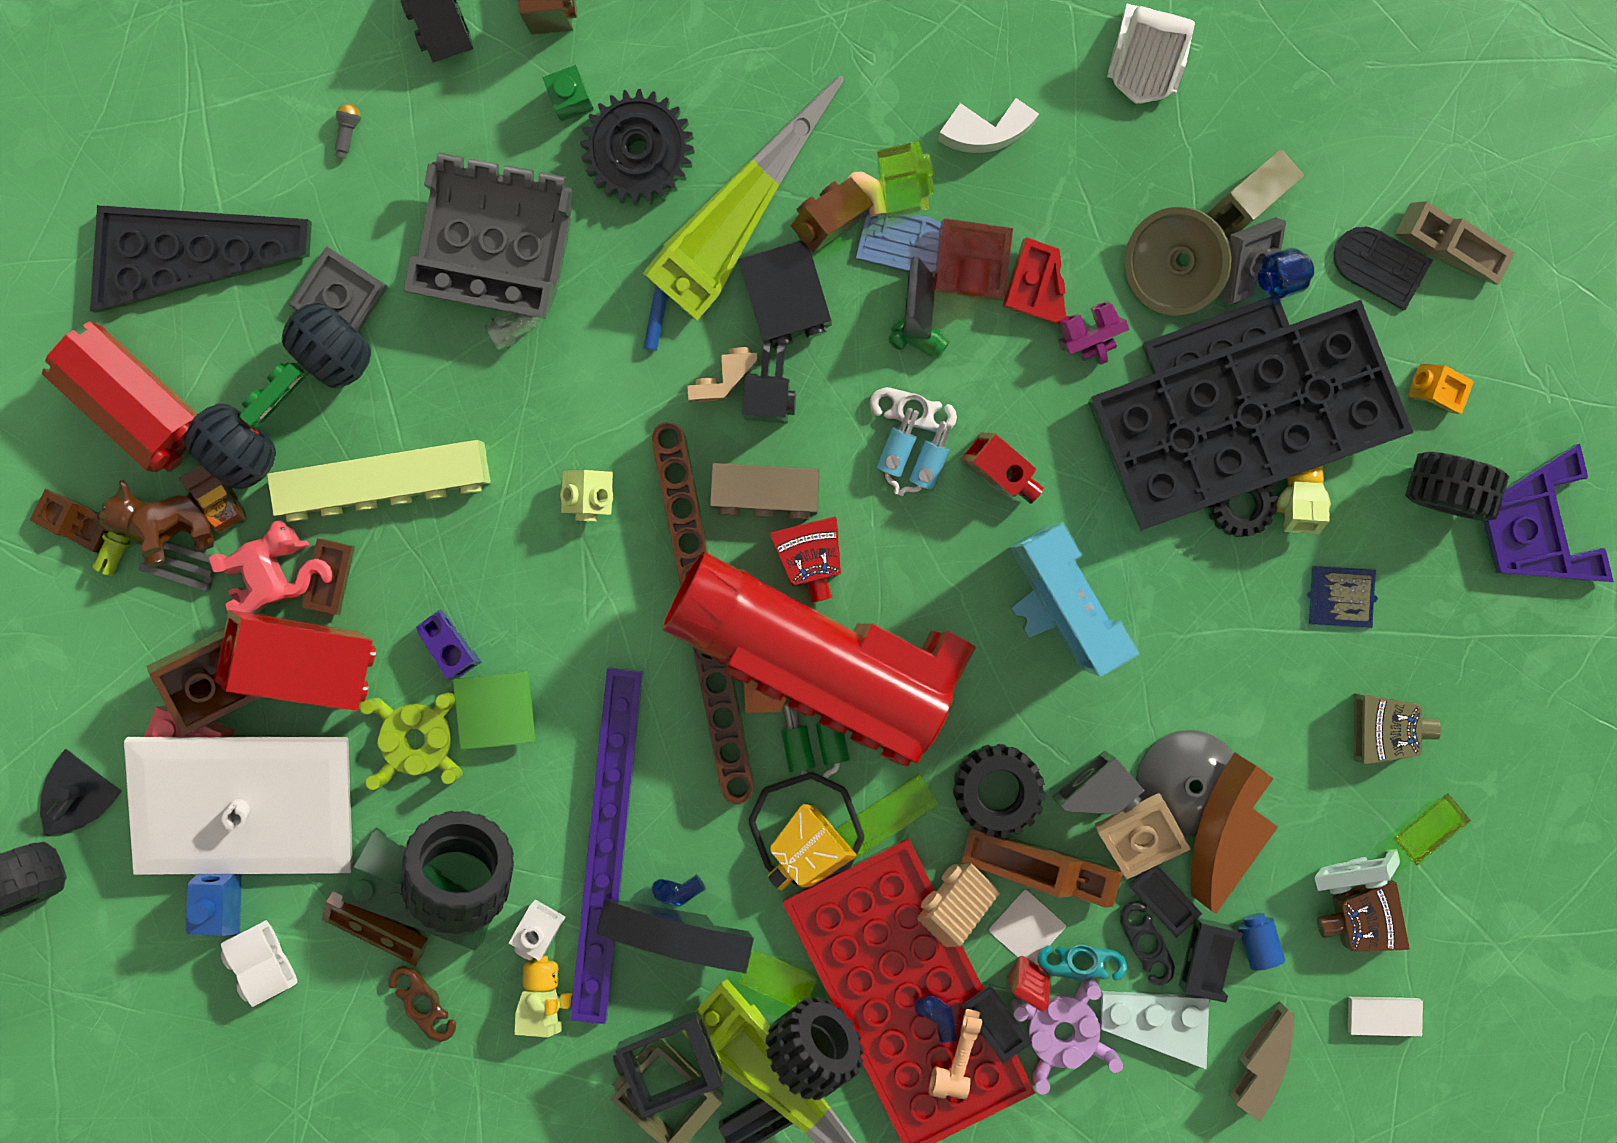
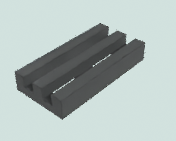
M169 541L164 543V549L208 562L209 565L206 569L165 556V564L205 576L204 581L159 567L150 569L146 565L145 560L143 563H140V571L203 591H210L215 575L208 558L212 555L197 552V550Z

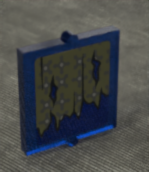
M1312 566L1311 591L1307 593V597L1310 598L1309 624L1372 628L1374 602L1378 600V597L1375 596L1376 570Z

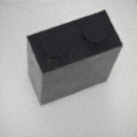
M800 240L739 259L763 343L771 342L774 349L777 348L778 343H785V346L793 343L792 337L805 334L806 338H812L827 332L826 327L832 325V320L811 251L803 241Z

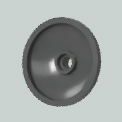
M1182 730L1170 733L1157 740L1146 751L1139 764L1136 781L1145 790L1139 797L1143 801L1160 793L1183 835L1196 836L1209 796L1220 774L1234 753L1220 739L1205 732ZM1193 780L1200 782V788L1196 792L1189 790V784Z

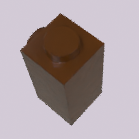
M852 177L839 185L834 181L820 193V198L815 200L811 196L797 208L796 211L799 215L790 226L797 233L800 240L814 253L857 224L874 204Z

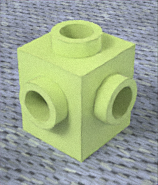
M563 470L560 493L562 502L561 513L575 514V521H597V515H611L613 472Z

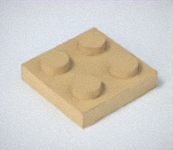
M1160 793L1139 802L1127 813L1121 811L1117 815H1112L1095 823L1100 837L1121 872H1123L1126 880L1191 850Z

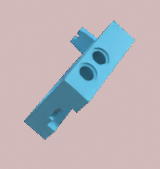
M1064 523L1045 526L1009 547L1033 591L1011 607L1016 616L1025 617L1027 624L1023 629L1029 638L1055 627L1079 669L1099 677L1140 654L1121 621L1110 620L1080 571L1075 560L1081 557L1082 554Z

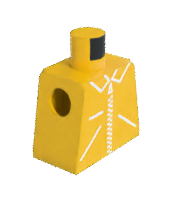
M803 804L770 847L771 853L780 864L768 874V878L781 891L793 880L800 887H811L852 861L857 855L815 805Z

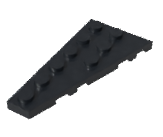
M97 205L90 311L97 313L307 258L310 256L312 222L308 219Z

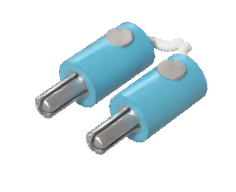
M912 408L907 409L899 429L892 427L876 466L878 469L886 472V480L894 486V493L903 496L906 492H918L922 488L934 490L950 451L944 447V444L952 426L947 423L945 427L946 422L942 421L939 424L933 441L924 442L909 480L918 486H907L900 490L899 484L891 478V475L901 477L917 438L911 434V431L919 414L918 411L914 410L908 427L904 431L913 411Z

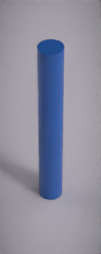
M656 285L643 349L657 351L668 297Z

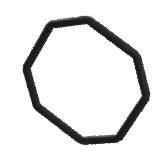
M808 772L766 786L761 791L749 817V826L764 866L769 872L775 866L771 865L755 823L768 793L809 779H813L842 794L858 836L852 850L856 855L858 854L864 841V832L848 790L844 786L815 772ZM855 858L826 878L851 868Z

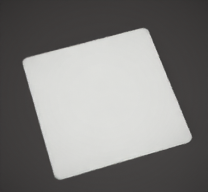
M1023 890L989 928V932L1017 957L1024 956L1035 963L1040 950L1047 945L1050 946L1066 928V925L1030 892Z

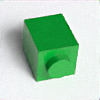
M576 65L542 77L554 110L561 121L594 109Z

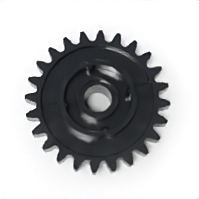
M638 89L636 96L631 98L629 93L623 90V99L621 101L610 95L611 105L609 107L599 103L598 107L601 114L599 116L589 114L588 117L594 124L593 127H583L582 129L584 134L589 137L588 140L580 142L581 147L589 151L581 156L584 163L592 164L586 170L588 176L598 175L594 182L595 186L601 188L607 185L605 194L609 198L618 192V200L622 204L628 196H631L635 206L638 205L641 197H645L648 204L651 205L654 194H658L663 200L666 199L665 188L676 192L675 179L683 181L687 179L681 169L692 168L693 166L692 162L686 158L687 155L695 153L694 147L686 144L694 139L693 133L683 131L689 125L687 118L678 119L681 114L678 106L669 110V98L666 97L661 102H657L655 91H652L648 98H644L641 89ZM641 140L647 143L643 153L639 155L629 153V147L634 141Z

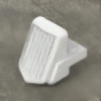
M1126 4L1107 77L1112 78L1116 87L1135 104L1162 100L1170 94L1176 95L1186 67L1195 22L1150 8Z

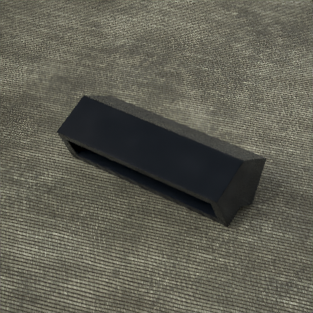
M759 1097L720 1120L718 1129L726 1143H761L793 1123Z

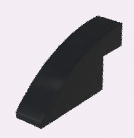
M604 898L597 928L598 935L632 947L674 959L741 973H747L754 937L749 931L715 926L707 915Z

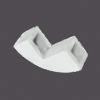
M1015 98L997 126L994 127L960 103L940 131L938 141L962 152L986 153L1000 150L1023 137L1035 124L1039 113Z

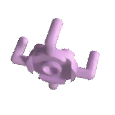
M1093 978L1083 981L1075 996L1063 994L1050 998L1049 1006L1045 1012H1041L1019 998L1011 1001L1010 1007L1015 1019L1018 1021L1029 1020L1028 1030L1029 1038L1032 1041L1031 1045L1036 1054L1041 1058L1032 1073V1081L1039 1094L1049 1092L1050 1085L1047 1076L1053 1066L1076 1069L1094 1055L1105 1061L1113 1073H1119L1123 1069V1063L1116 1051L1099 1042L1100 1024L1095 1013L1087 1004L1089 999L1097 1000L1101 996V989ZM1068 1022L1073 1025V1034L1068 1039H1058L1054 1035L1056 1026L1059 1023Z

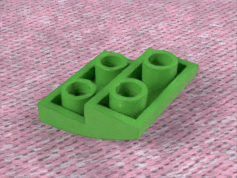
M528 671L453 679L460 750L536 741Z

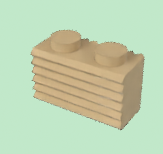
M972 863L950 866L942 875L941 879L944 883L939 890L931 892L921 904L923 911L917 917V920L946 947H959L963 945L968 935L972 933L976 924L980 922L984 913L988 911L992 902L1000 894V891Z

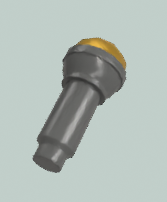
M342 104L336 111L339 129L335 144V157L346 159L350 149L353 128L361 120L360 111L352 104Z

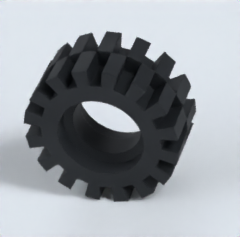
M1271 484L1248 492L1254 498L1255 509L1245 519L1238 518L1232 514L1229 507L1230 499L1207 508H1211L1210 519H1214L1216 522L1215 526L1218 529L1224 530L1225 534L1235 535V537L1252 536L1256 533H1261L1265 530L1264 527L1272 523L1273 519L1271 517L1277 512V508L1274 507V502H1277V496L1272 495L1271 491L1274 489Z

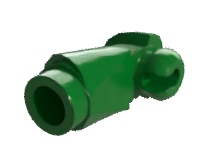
M905 318L893 325L891 328L892 334L889 336V343L899 350L904 349L906 344L909 343L911 346L939 359L950 342L940 334L939 330L932 329L931 337L928 339L906 337L903 334Z

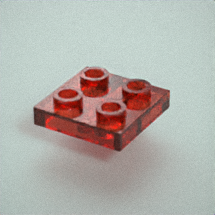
M946 218L941 220L933 291L1004 300L1013 228Z

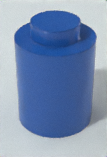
M1264 913L1246 916L1244 923L1238 928L1243 932L1242 942L1250 969L1266 970L1283 964L1285 957L1274 919L1265 917Z

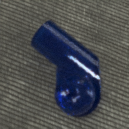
M696 874L683 884L658 879L653 883L651 890L656 900L673 906H682L706 890V886Z
M935 996L919 998L915 1003V1011L918 1016L926 1017L937 1024L939 1041L941 1043H948L957 1040L952 1008Z

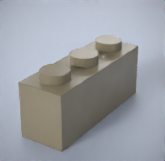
M713 463L710 506L718 507V514L739 515V509H753V516L774 517L775 511H788L789 518L810 519V513H817L820 469Z

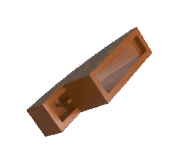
M1235 752L1220 774L1209 796L1198 827L1191 862V896L1215 914L1278 828V826L1253 809L1273 778Z
M974 828L970 830L961 863H972L978 869L1056 897L1074 896L1105 908L1114 906L1123 875L1121 871L1072 855L1009 837L1001 838L998 834H994L991 837L985 835L981 830L978 832Z

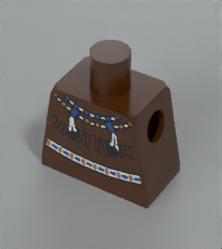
M1390 879L1386 885L1377 888H1366L1365 884H1362L1347 892L1335 894L1333 896L1335 914L1317 918L1321 936L1326 938L1340 935L1342 945L1350 951L1410 949L1397 882Z

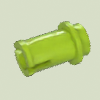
M123 532L103 533L102 539L104 543L95 563L92 565L94 570L99 572L101 569H104L103 574L115 575V570L125 548H130L131 545L128 542L130 536Z

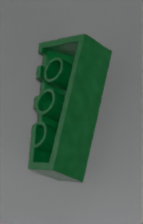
M375 828L353 867L341 901L476 950L483 943L490 923L479 927L478 930L462 932V934L441 933L433 928H427L422 925L417 918L411 915L408 906L404 903L403 891H401L403 854L406 847L398 845L386 836L387 834ZM427 864L424 866L423 873L425 877L439 889L452 893L470 892L460 884H455L446 878L434 866Z

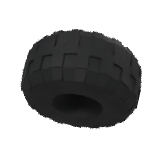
M39 842L0 853V918L29 908L58 894L64 889L67 876L56 848L46 842Z

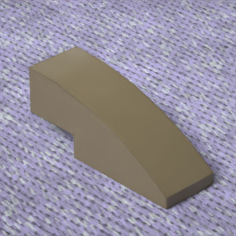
M1427 201L1410 203L1394 234L1432 257L1494 285L1500 283L1514 255L1513 251L1463 218L1453 219Z
M1280 1001L1238 1057L1247 1070L1229 1094L1237 1106L1259 1122L1274 1100L1290 1057L1294 1013Z

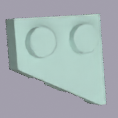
M1387 850L1386 857L1367 861V858L1364 856L1344 863L1323 867L1315 876L1318 891L1329 889L1330 893L1338 894L1351 890V886L1365 884L1366 888L1384 886L1392 878L1401 862L1398 850Z

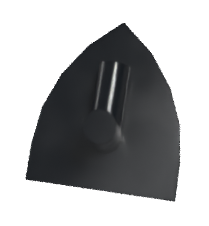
M65 749L48 773L41 793L40 816L44 835L66 833L86 826L99 818L112 805L121 793V790L69 750Z

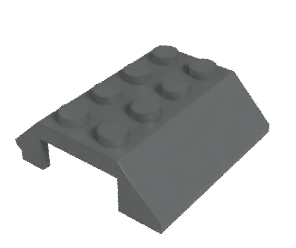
M438 153L436 162L428 164L424 186L430 190L418 257L410 256L404 292L546 319L558 290L571 223L572 188L565 187L566 177L540 172L538 182H535L533 170L505 165L503 175H499V164L470 159L467 169L464 168V157Z

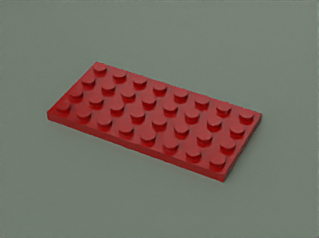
M909 837L853 864L851 868L823 879L814 886L807 887L783 899L782 903L831 1001L837 1009L840 1007L845 1011V1016L848 1019L851 1018L855 1024L853 1026L855 1031H858L861 1039L859 1043L863 1046L864 1051L861 1055L863 1059L862 1064L901 1142L937 1143L1036 1093L1017 1054L1003 1064L982 1033L979 1032L976 1040H974L964 1077L970 1078V1090L967 1099L946 1096L943 1099L929 1095V1083L934 1067L944 1069L952 1067L965 1013L961 1005L984 988L963 946L946 947L942 945V942L937 940V937L933 936L932 932L928 931L917 920V917L923 911L921 907L923 900L935 889Z

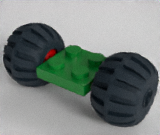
M313 302L304 305L289 317L283 329L282 344L297 362L286 363L285 365L279 364L267 377L271 383L265 389L263 388L260 391L256 389L242 403V406L246 408L243 413L230 405L217 404L198 413L190 423L185 438L188 452L206 471L223 484L234 489H244L255 485L267 476L274 464L276 448L269 437L259 428L258 424L263 423L309 374L330 388H341L359 379L366 370L371 357L370 345L344 318L326 304Z

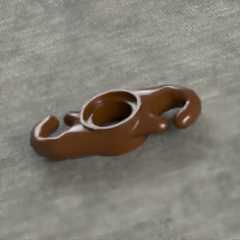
M406 966L394 969L388 978V986L390 988H396L397 979L402 975L408 976L411 980L409 988L397 989L395 992L396 996L404 1002L407 1016L414 1020L429 1039L438 1042L450 1039L456 1030V1022L453 1019L448 1020L447 1029L442 1033L436 1032L433 1027L435 1020L447 1019L449 1016L448 1012L440 1006L439 996L436 991L430 988L415 969ZM425 995L430 999L431 1009L429 1012L419 1013L414 1009L413 999L415 996Z

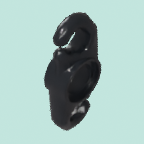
M1130 902L1121 910L1120 923L1131 949L1142 962L1143 971L1146 973L1151 972L1152 966L1155 963H1163L1166 966L1165 974L1161 977L1150 974L1147 979L1149 983L1154 985L1167 984L1174 977L1175 965L1164 939L1153 926L1150 915L1145 914L1142 922L1138 925H1134L1129 921V914L1132 911L1137 910L1144 913L1147 910L1146 905L1141 902ZM1145 934L1154 935L1157 940L1156 948L1150 953H1143L1138 949V940Z

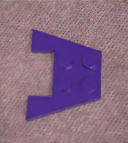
M1580 444L1573 445L1506 487L1497 519L1484 521L1496 573L1614 582L1605 548H1596L1570 555L1554 487L1588 479Z

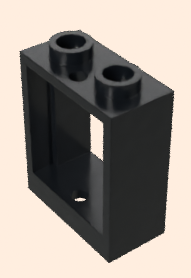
M699 1010L619 1041L615 1050L616 1054L613 1055V1061L620 1076L625 1075L630 1088L626 1090L629 1102L634 1110L639 1109L642 1119L724 1086L725 1074ZM685 1030L703 1075L650 1096L633 1050Z

